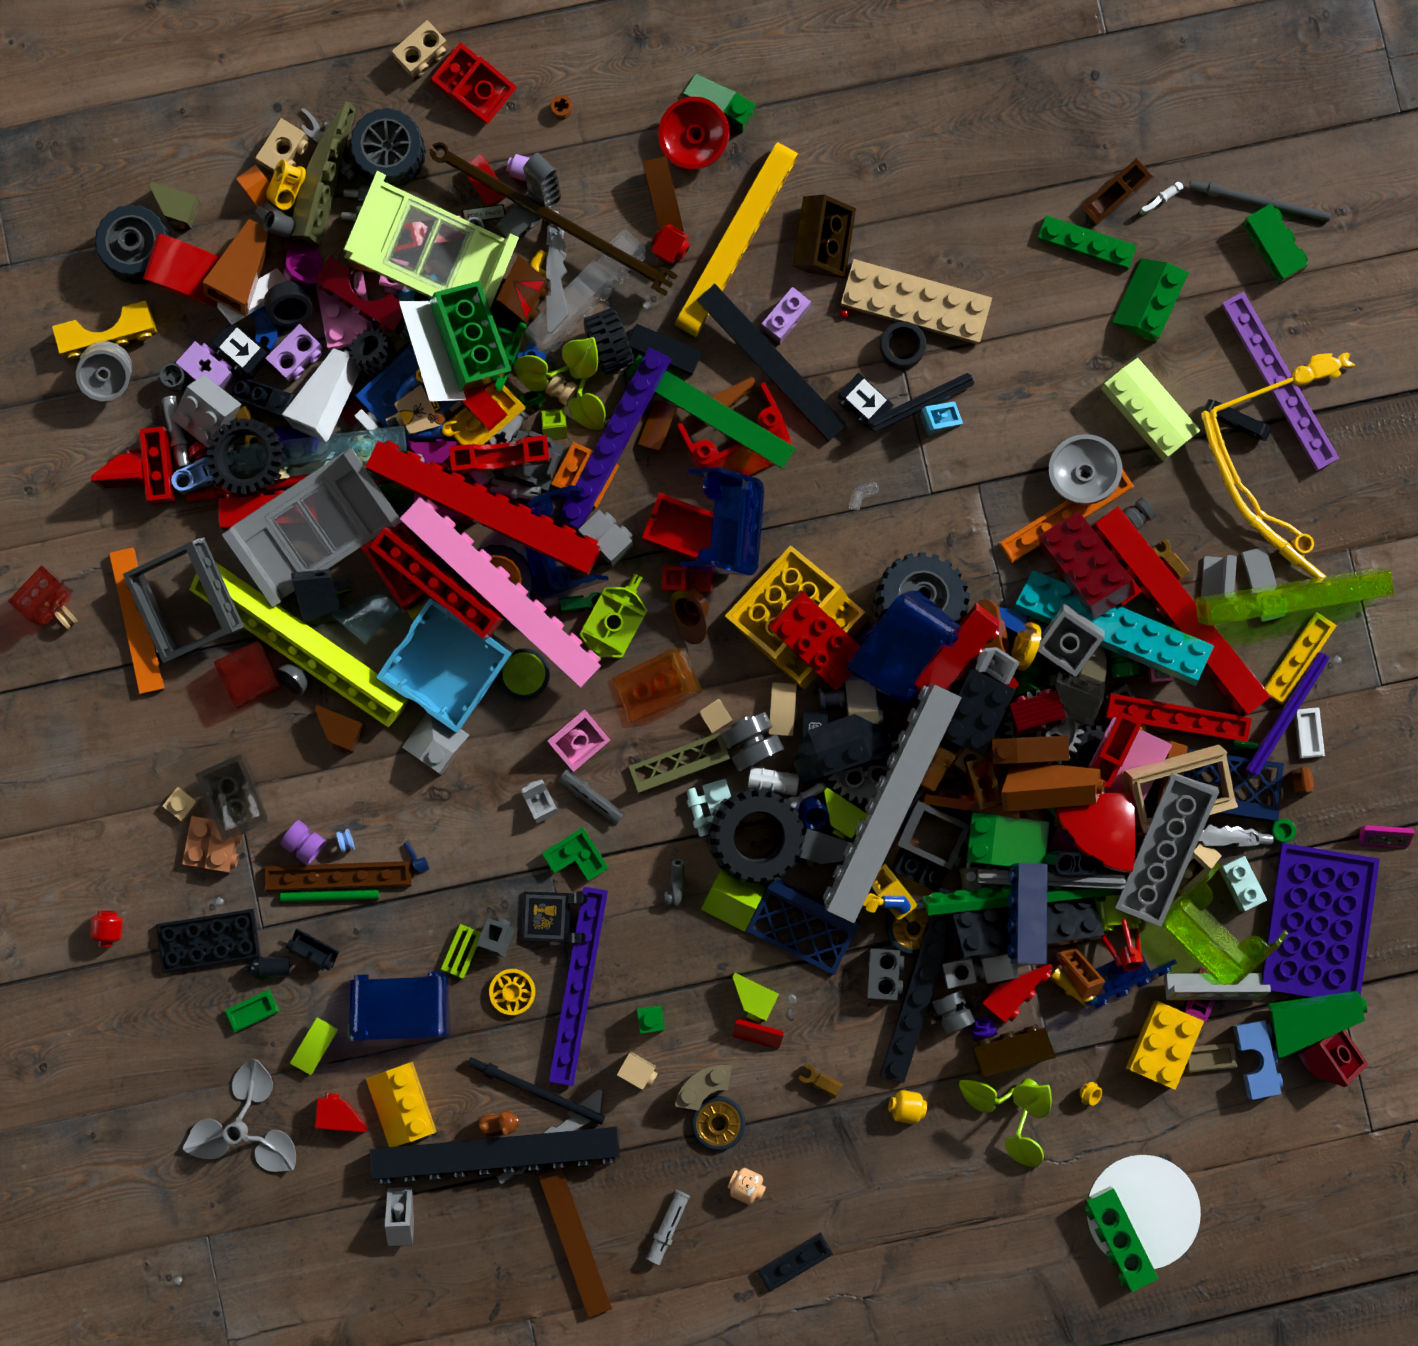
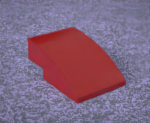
M462 42L456 46L429 80L430 83L487 125L517 89L515 84L484 58L478 57Z
M158 233L143 279L201 305L215 307L217 302L203 295V281L221 257L186 242Z

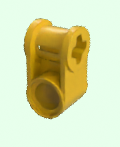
M280 160L275 167L273 177L267 188V199L281 210L291 208L305 180V168L301 166L294 167L289 165L287 161ZM284 192L283 197L277 200L279 194Z

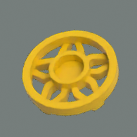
M504 970L498 973L490 984V1000L493 1006L503 1014H521L532 1005L535 999L534 982L527 973L521 970ZM518 973L519 975H517L512 982L511 978L505 974ZM501 976L508 981L506 985L502 983ZM524 976L521 985L516 983L520 977ZM498 980L503 990H498L493 994L495 983ZM527 980L531 986V992L527 989H522ZM525 992L531 998H522V993ZM500 993L503 994V999L494 998ZM507 1000L506 1006L508 1011L501 1008L497 1003ZM518 1000L528 1002L524 1008L518 1010ZM510 1002L516 1003L514 1011L511 1009Z

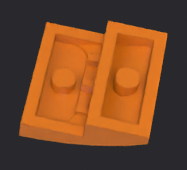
M573 442L551 484L570 495L593 450ZM618 464L615 465L610 477L608 478L600 495L594 503L595 508H597L600 504L607 488L609 487L615 473L617 472L619 468Z

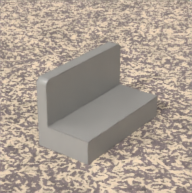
M1227 555L1224 558L1204 557L1200 603L1202 605L1223 607L1233 605L1237 556Z

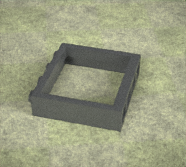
M204 537L182 545L123 574L128 585L127 588L132 593L136 602V608L141 613L146 624V630L151 635L156 652L159 653L163 663L244 628ZM188 553L222 629L178 649L144 574Z

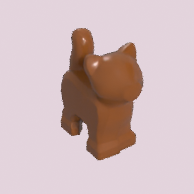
M510 1110L502 1111L497 1115L490 1113L480 1117L479 1129L482 1135L502 1132L506 1136L514 1132L520 1122L519 1118Z

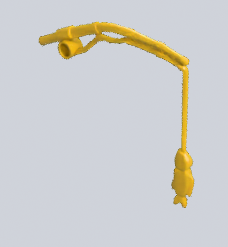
M1348 352L1341 354L1338 358L1332 357V353L1314 355L1307 366L1296 367L1291 378L1218 405L1210 413L1208 411L1201 413L1209 448L1213 453L1225 488H1227L1239 512L1250 523V526L1255 528L1268 542L1279 550V554L1294 566L1298 565L1320 584L1325 582L1327 576L1304 558L1305 555H1303L1313 549V538L1308 534H1302L1291 524L1267 515L1260 509L1257 500L1241 483L1221 436L1216 412L1291 382L1294 385L1301 386L1309 384L1312 380H1320L1327 376L1338 378L1341 376L1339 370L1341 367L1353 368L1355 366L1354 363L1348 360ZM1234 484L1246 494L1257 516L1244 503ZM1262 519L1288 529L1296 537L1292 538L1290 543L1264 523Z

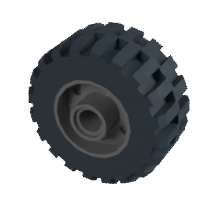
M919 552L917 557H914L912 553L907 554L903 560L898 558L893 561L891 567L885 569L879 580L873 603H875L874 615L879 617L877 623L880 629H887L885 635L889 639H892V637L898 639L896 644L902 647L904 642L909 643V649L917 650L918 646H923V650H931L934 644L936 647H939L954 632L955 627L960 624L968 612L969 607L967 605L970 601V593L966 592L968 588L966 580H960L962 576L958 568L953 570L951 568L952 563L947 559L945 562L939 560V555L933 554L932 557H927L926 552Z

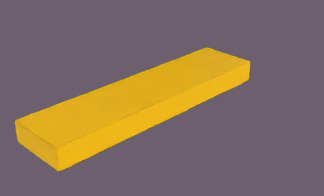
M1318 612L1314 613L1264 687L1271 696L1270 698L1281 706L1285 703L1337 626Z

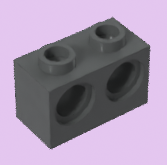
M869 949L866 998L897 1000L898 995H902L903 980H899V970L903 971L904 956H900V950ZM884 955H889L893 959V965L889 969H883L880 966V959ZM886 979L890 981L892 988L889 993L882 994L878 989V984Z

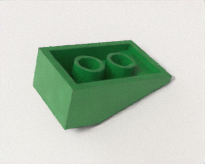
M972 812L967 862L1011 867V864L1015 863L1045 864L1050 822Z

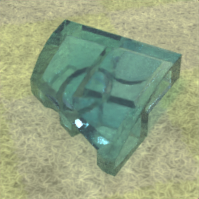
M377 593L335 611L332 616L362 642L367 644L381 626L383 627L395 614L398 607L381 593Z

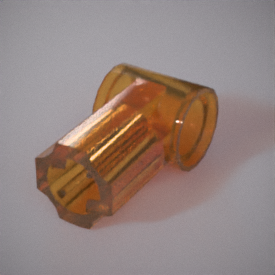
M941 741L920 785L935 792L946 769L950 768L959 750Z

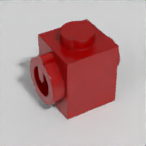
M671 224L665 225L662 232L658 231L652 240L654 246L651 251L663 263L678 262L680 264L691 246V243L688 242L690 236Z

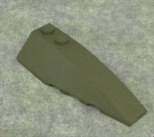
M345 102L331 121L307 166L305 180L292 206L294 209L292 218L295 220V228L290 238L293 241L321 247L356 110L350 102Z

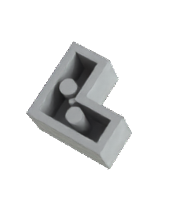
M598 510L578 531L583 538L587 535L598 541L597 545L601 548L599 554L613 568L634 548L632 542L633 535L623 525L619 528L615 524L616 520L607 511L603 514Z

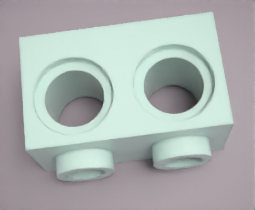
M1245 856L1238 857L1218 867L1239 911H1246L1267 901Z

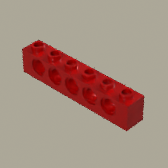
M393 527L383 528L371 544L370 548L483 639L491 638L504 621V616Z

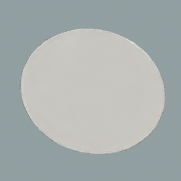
M1135 1155L1116 1161L1100 1174L1089 1196L1110 1186L1115 1189L1154 1269L1171 1264L1189 1249L1199 1229L1201 1216L1200 1202L1194 1185L1179 1167L1160 1157ZM1106 1211L1102 1215L1104 1224H1109L1114 1219L1112 1211ZM1087 1216L1090 1232L1099 1248L1106 1254L1109 1248L1106 1242H1100L1095 1232V1229L1098 1228L1095 1220L1090 1221ZM1117 1234L1113 1238L1115 1246H1121L1125 1242L1124 1234ZM1134 1256L1126 1258L1124 1262L1125 1267H1135L1136 1258Z

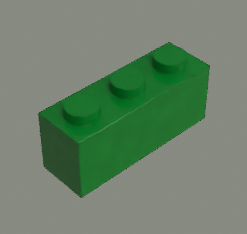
M1269 204L1246 217L1242 224L1278 284H1281L1302 272L1308 266V258L1306 253L1299 249L1294 242L1296 239L1291 229H1287L1282 222L1283 216L1279 209H1274L1273 205Z

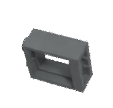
M917 801L896 846L950 871L952 867L957 868L960 863L962 854L959 852L963 844L967 846L969 843L971 825ZM923 812L962 829L948 861L909 844Z

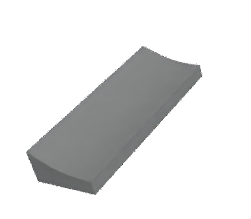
M1174 772L1171 773L1135 857L1133 872L1129 873L1126 878L1125 888L1121 890L1115 904V909L1162 926L1219 794L1218 787L1184 777Z

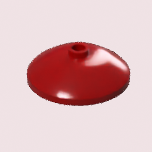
M686 97L673 103L662 116L658 129L659 144L665 156L675 165L690 170L706 168L715 163L724 153L729 141V124L724 112L712 101L703 97ZM696 131L701 132V137L699 139L694 138V133Z

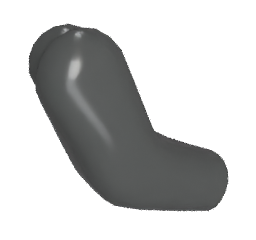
M682 859L672 860L670 869L672 892L664 894L666 905L674 904L675 907L681 902L684 890V861Z

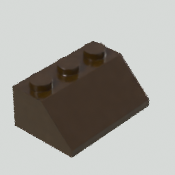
M825 194L803 196L792 266L807 273L846 278L856 208Z
M1038 1024L1024 1027V1032L1015 1035L1014 1031L1000 1034L1001 1039L991 1041L990 1037L977 1040V1045L972 1046V1051L979 1076L985 1078L1056 1058L1046 1029L1043 1027L1039 1028Z

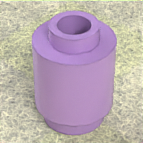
M515 154L514 158L510 157L506 171L510 172L509 177L526 182L523 167L530 158Z

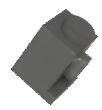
M497 917L496 921L487 918L477 946L484 952L506 959V951L515 932L510 926L511 922Z

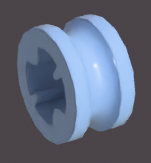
M345 829L344 833L336 832L342 853H345L347 849L355 850L349 829Z

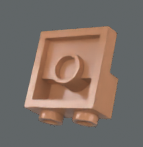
M191 816L182 864L232 873L233 868L236 869L239 854H236L237 844H241L243 839V830L240 829L241 825Z

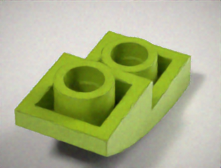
M317 1017L290 1064L312 1075L338 1029Z

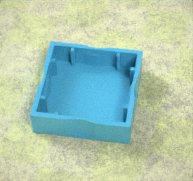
M430 597L412 623L408 634L393 651L376 678L402 696L417 702L431 716L458 733L515 649L494 634L491 638L483 639Z

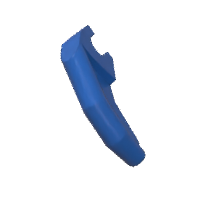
M264 305L249 315L256 323V343L261 344L264 338H268L269 343L266 348L272 351L278 340L279 326L269 320Z

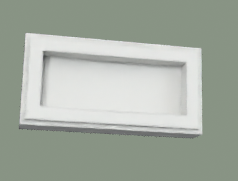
M1319 707L1298 709L1294 716L1299 759L1325 756Z

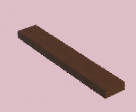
M411 861L264 867V891L412 886Z
M563 1168L539 1175V1180L588 1318L611 1310V1303Z

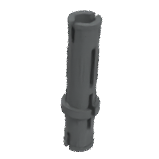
M568 769L559 778L558 782L575 794L574 797L577 799L580 797L615 826L625 815L624 812L589 787L590 783L587 781L583 782Z

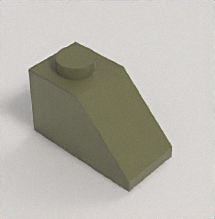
M150 182L149 186L170 225L178 229H183L184 227L191 229L201 203L198 197Z

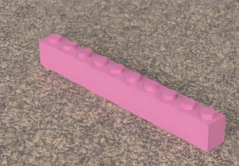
M419 498L404 513L400 520L582 688L601 668V665L598 663L601 659L592 650L586 652L582 649L580 645L583 642L573 633L567 635L562 630L565 625L555 616L550 619L544 613L546 608L537 599L532 602L526 596L528 591L519 582L514 585L509 581L508 578L511 575L503 567H494L490 563L493 558L483 549L478 552L472 546L474 540L465 532L460 535L454 529L456 524L447 515L442 518L436 512L438 507L430 499L427 498L424 501L422 498Z

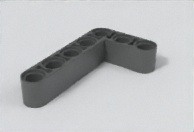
M535 153L523 167L529 191L526 196L552 209L561 199L557 171L539 153ZM516 204L499 221L496 229L505 238L510 233L519 237L518 243L542 218Z

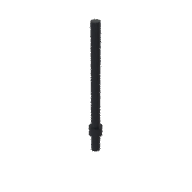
M470 1057L468 1060V1067L484 1073V1076L493 1080L496 1078L600 1125L605 1120V1115L498 1069L499 1066L490 1062L486 1064L473 1057Z

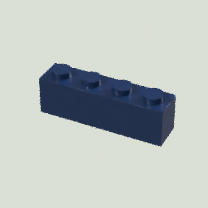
M1015 863L1011 864V868L1008 871V881L1011 883L1008 907L1011 908V918L1008 920L1007 928L1008 933H1011V943L1008 944L1007 955L1010 958V964H1047L1048 864Z

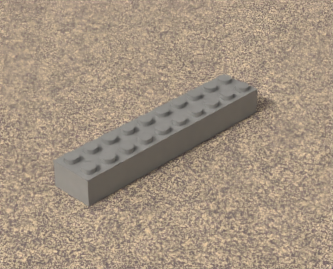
M930 682L928 686L924 685L918 695V699L921 701L917 709L912 708L907 719L910 724L906 731H901L896 743L899 744L896 753L892 752L887 760L886 766L888 770L885 776L881 775L876 783L875 788L878 790L875 798L870 797L866 804V817L864 821L860 819L856 825L854 833L857 836L853 843L849 842L843 854L846 859L843 865L838 864L833 874L835 882L832 888L827 887L822 900H824V906L827 911L855 923L962 697Z

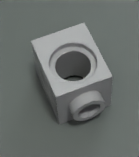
M972 959L958 960L941 965L947 989L976 983V977L980 976L977 962H972ZM961 965L966 967L968 971L967 977L963 980H959L955 976V969Z

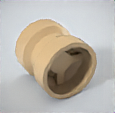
M558 374L552 378L545 393L551 397H558L559 402L566 406L575 395L579 386L573 382L568 383L562 374Z

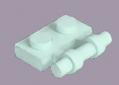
M726 778L702 785L705 793L703 796L698 797L696 788L686 790L689 799L686 801L688 807H691L695 819L693 821L694 828L698 829L700 837L709 835L707 825L713 820V811L715 809L718 810L721 806L720 802L724 798L728 799L731 797ZM707 802L711 816L704 818L700 804Z

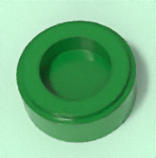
M1279 819V821L1271 825L1270 834L1273 835V839L1276 842L1288 843L1294 839L1296 827L1289 819Z

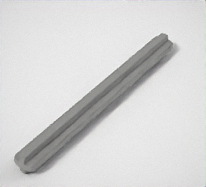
M979 869L977 874L978 883L1011 885L1008 881L1009 870ZM1047 872V886L1124 889L1126 884L1125 875L1119 874L1061 875Z

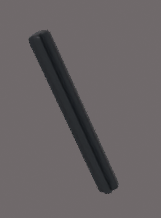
M965 373L869 420L870 430L877 433L920 412L925 406L934 405L973 386V376Z

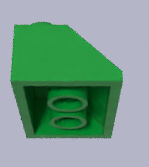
M1141 258L1112 324L1156 343L1161 336L1189 272L1168 262Z

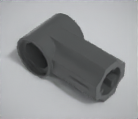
M266 200L264 203L258 204L255 212L258 214V219L263 223L264 231L289 238L295 228L294 218L286 216L270 201Z

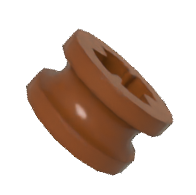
M565 95L554 97L551 102L553 115L558 119H565L571 115L573 108L571 100ZM565 102V106L568 109L558 112V107L555 108V106Z

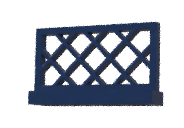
M1187 749V753H1190V752H1194V751H1195V750H1188V749ZM1227 755L1230 773L1233 771L1241 782L1233 788V792L1244 785L1252 797L1242 802L1234 795L1238 807L1215 814L1268 822L1279 821L1280 811H1278L1284 763L1265 762L1260 772L1266 767L1277 768L1276 778L1268 783L1259 772L1257 776L1264 783L1265 787L1255 794L1246 783L1254 776L1251 775L1244 780L1236 770L1242 763L1249 764L1251 758ZM1231 762H1238V764L1233 766ZM1212 764L1206 765L1197 773L1193 769L1184 771L1183 775L1188 778L1190 771L1193 775L1190 779L1195 778L1197 781L1202 782L1198 775L1209 768L1217 778L1210 785L1213 786L1220 782V776L1212 767ZM1268 789L1273 795V805H1263L1257 796ZM1254 799L1257 802V804L1249 802Z
M774 878V881L770 882L746 931L834 975L861 921L856 919L855 923L839 917L827 911L824 902ZM770 894L780 899L782 908L769 912L766 901ZM784 901L791 905L785 907ZM763 907H764L766 913L760 915V913H761V911H762V909H763ZM795 907L801 909L804 919L791 923L787 910ZM784 911L788 924L774 928L770 915ZM806 912L813 916L807 918ZM767 917L772 930L761 932L753 927L758 919ZM817 918L823 920L826 930L813 934L809 921ZM806 922L810 935L796 939L792 926ZM828 923L835 927L829 929ZM789 928L793 941L787 943L780 942L776 932ZM841 929L849 933L845 942L837 945L834 944L831 932ZM773 933L774 938L768 936V934ZM828 933L832 946L818 950L814 937ZM811 939L815 952L809 954L802 953L798 943ZM795 944L796 949L790 947V945ZM842 947L838 955L836 948ZM830 950L834 951L836 961L833 967L822 962L821 953ZM817 955L818 960L812 958V956Z

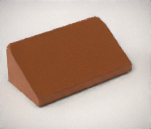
M655 400L638 445L661 453L678 407Z

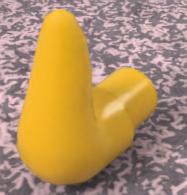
M539 249L535 257L532 258L530 265L546 278V271L541 269L547 253Z

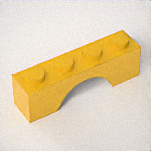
M146 300L123 306L118 322L104 332L88 331L76 320L52 326L59 354L64 358H68V360L80 358L84 350L96 342L109 341L119 346H125L129 344L128 341L147 340L152 337V334L158 333L151 306Z

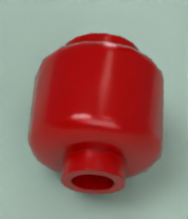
M101 910L97 911V915L91 917L90 938L97 941L98 946L112 947L113 942L121 940L123 919L117 915L116 911Z

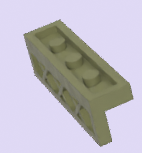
M717 733L629 766L638 794L730 761L729 754L720 737L721 734ZM717 739L722 752L713 755L703 752L708 742ZM703 745L701 751L696 749L695 747ZM691 749L699 753L697 760L687 764L681 761L684 751ZM679 753H680L678 759L672 757L673 755H676V754H679ZM669 758L676 761L673 770L667 772L659 770L658 767L661 760ZM657 762L655 767L649 765L651 763ZM646 766L654 770L650 778L639 782L635 769Z

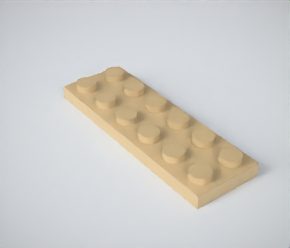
M853 259L840 306L895 322L908 321L916 324L920 329L979 345L992 297Z

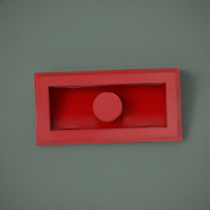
M736 1019L732 1036L779 1049L784 1032L746 1020Z

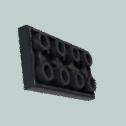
M255 909L156 924L163 973L254 959L261 956Z

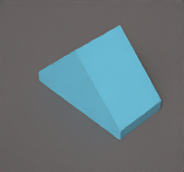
M955 402L925 406L920 412V417L928 437L963 424Z

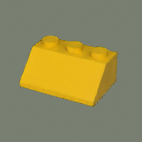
M413 1061L366 1078L389 1147L400 1146L437 1132Z

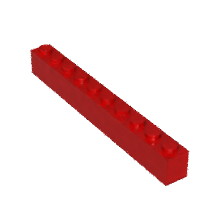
M378 440L365 466L369 472L419 496L428 498L442 507L589 576L601 551L600 546L597 545L598 541L585 535L583 539L575 535L576 530L563 525L560 528L554 525V520L548 516L541 514L540 517L531 514L532 509L519 503L518 506H514L508 503L510 499L502 494L496 493L495 496L486 492L487 488L476 482L473 485L464 482L465 477L458 473L452 472L451 475L442 471L443 467L435 462L430 461L427 464L420 461L421 456L414 452L408 451L406 454L398 450L399 446L388 440L385 443Z
M1119 506L1092 526L1117 561H1120L1126 572L1140 586L1142 590L1140 594L1146 600L1150 599L1155 605L1154 611L1161 619L1165 618L1171 625L1169 627L1214 645L1203 673L1208 677L1212 676L1216 681V684H1214L1221 695L1224 696L1226 694L1232 701L1230 706L1238 715H1249L1271 697Z

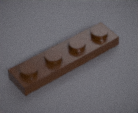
M933 791V795L925 794L924 804L1016 818L1025 817L1026 810L1003 811V805H996L995 799L980 797V802L971 801V796L957 794L956 799L948 798V793Z

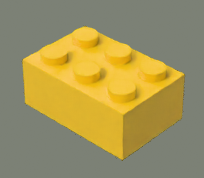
M1154 1001L1126 1069L1176 1090L1204 1021L1162 1002Z

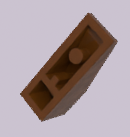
M1069 737L992 739L993 764L1070 760Z

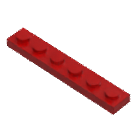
M1113 693L1108 694L1104 716L1116 718L1121 711L1142 721V724L1247 742L1252 722L1250 717Z

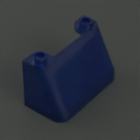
M919 590L903 593L890 605L851 659L847 669L896 702L909 704L917 696V685L915 683L941 648L951 647L956 643L959 638L957 634L962 627Z
M443 971L428 972V977L369 979L368 974L354 975V980H349L348 1041L443 1037L451 1035L449 976H443Z

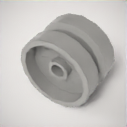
M109 341L96 342L88 346L81 354L75 373L77 384L81 391L91 399L112 401L120 397L127 389L132 373V362L126 350L118 344Z

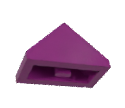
M440 438L434 441L408 439L405 440V445L412 452L421 454L424 457L425 463L429 464L432 461L441 465L450 456L449 447L458 446V441L453 438Z

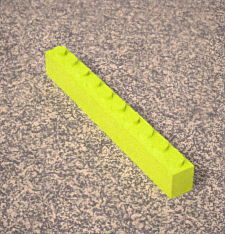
M216 563L245 629L385 726L389 727L403 712L409 698L402 696L376 678L378 675L376 672L279 605L272 607L263 594ZM196 573L189 590L210 604Z

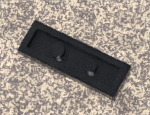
M636 324L629 339L631 349L646 354L650 347L672 359L669 364L670 366L691 375L694 374L703 352L639 324Z
M819 1232L757 1269V1272L768 1291L771 1292L833 1255V1252L822 1233Z

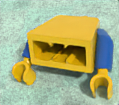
M884 864L880 868L871 887L878 896L872 893L868 894L863 906H866L867 911L874 913L878 905H881L882 908H888L898 920L904 918L907 923H910L918 917V912L915 909L917 903L888 866Z

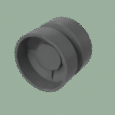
M766 712L754 717L750 715L732 724L729 730L720 735L727 750L737 747L742 749L731 758L738 773L756 766L784 750L777 735L767 738L762 736L773 727Z

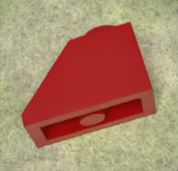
M325 1093V1097L318 1098L315 1128L357 1132L367 1131L368 1125L346 1099L339 1098L340 1094Z

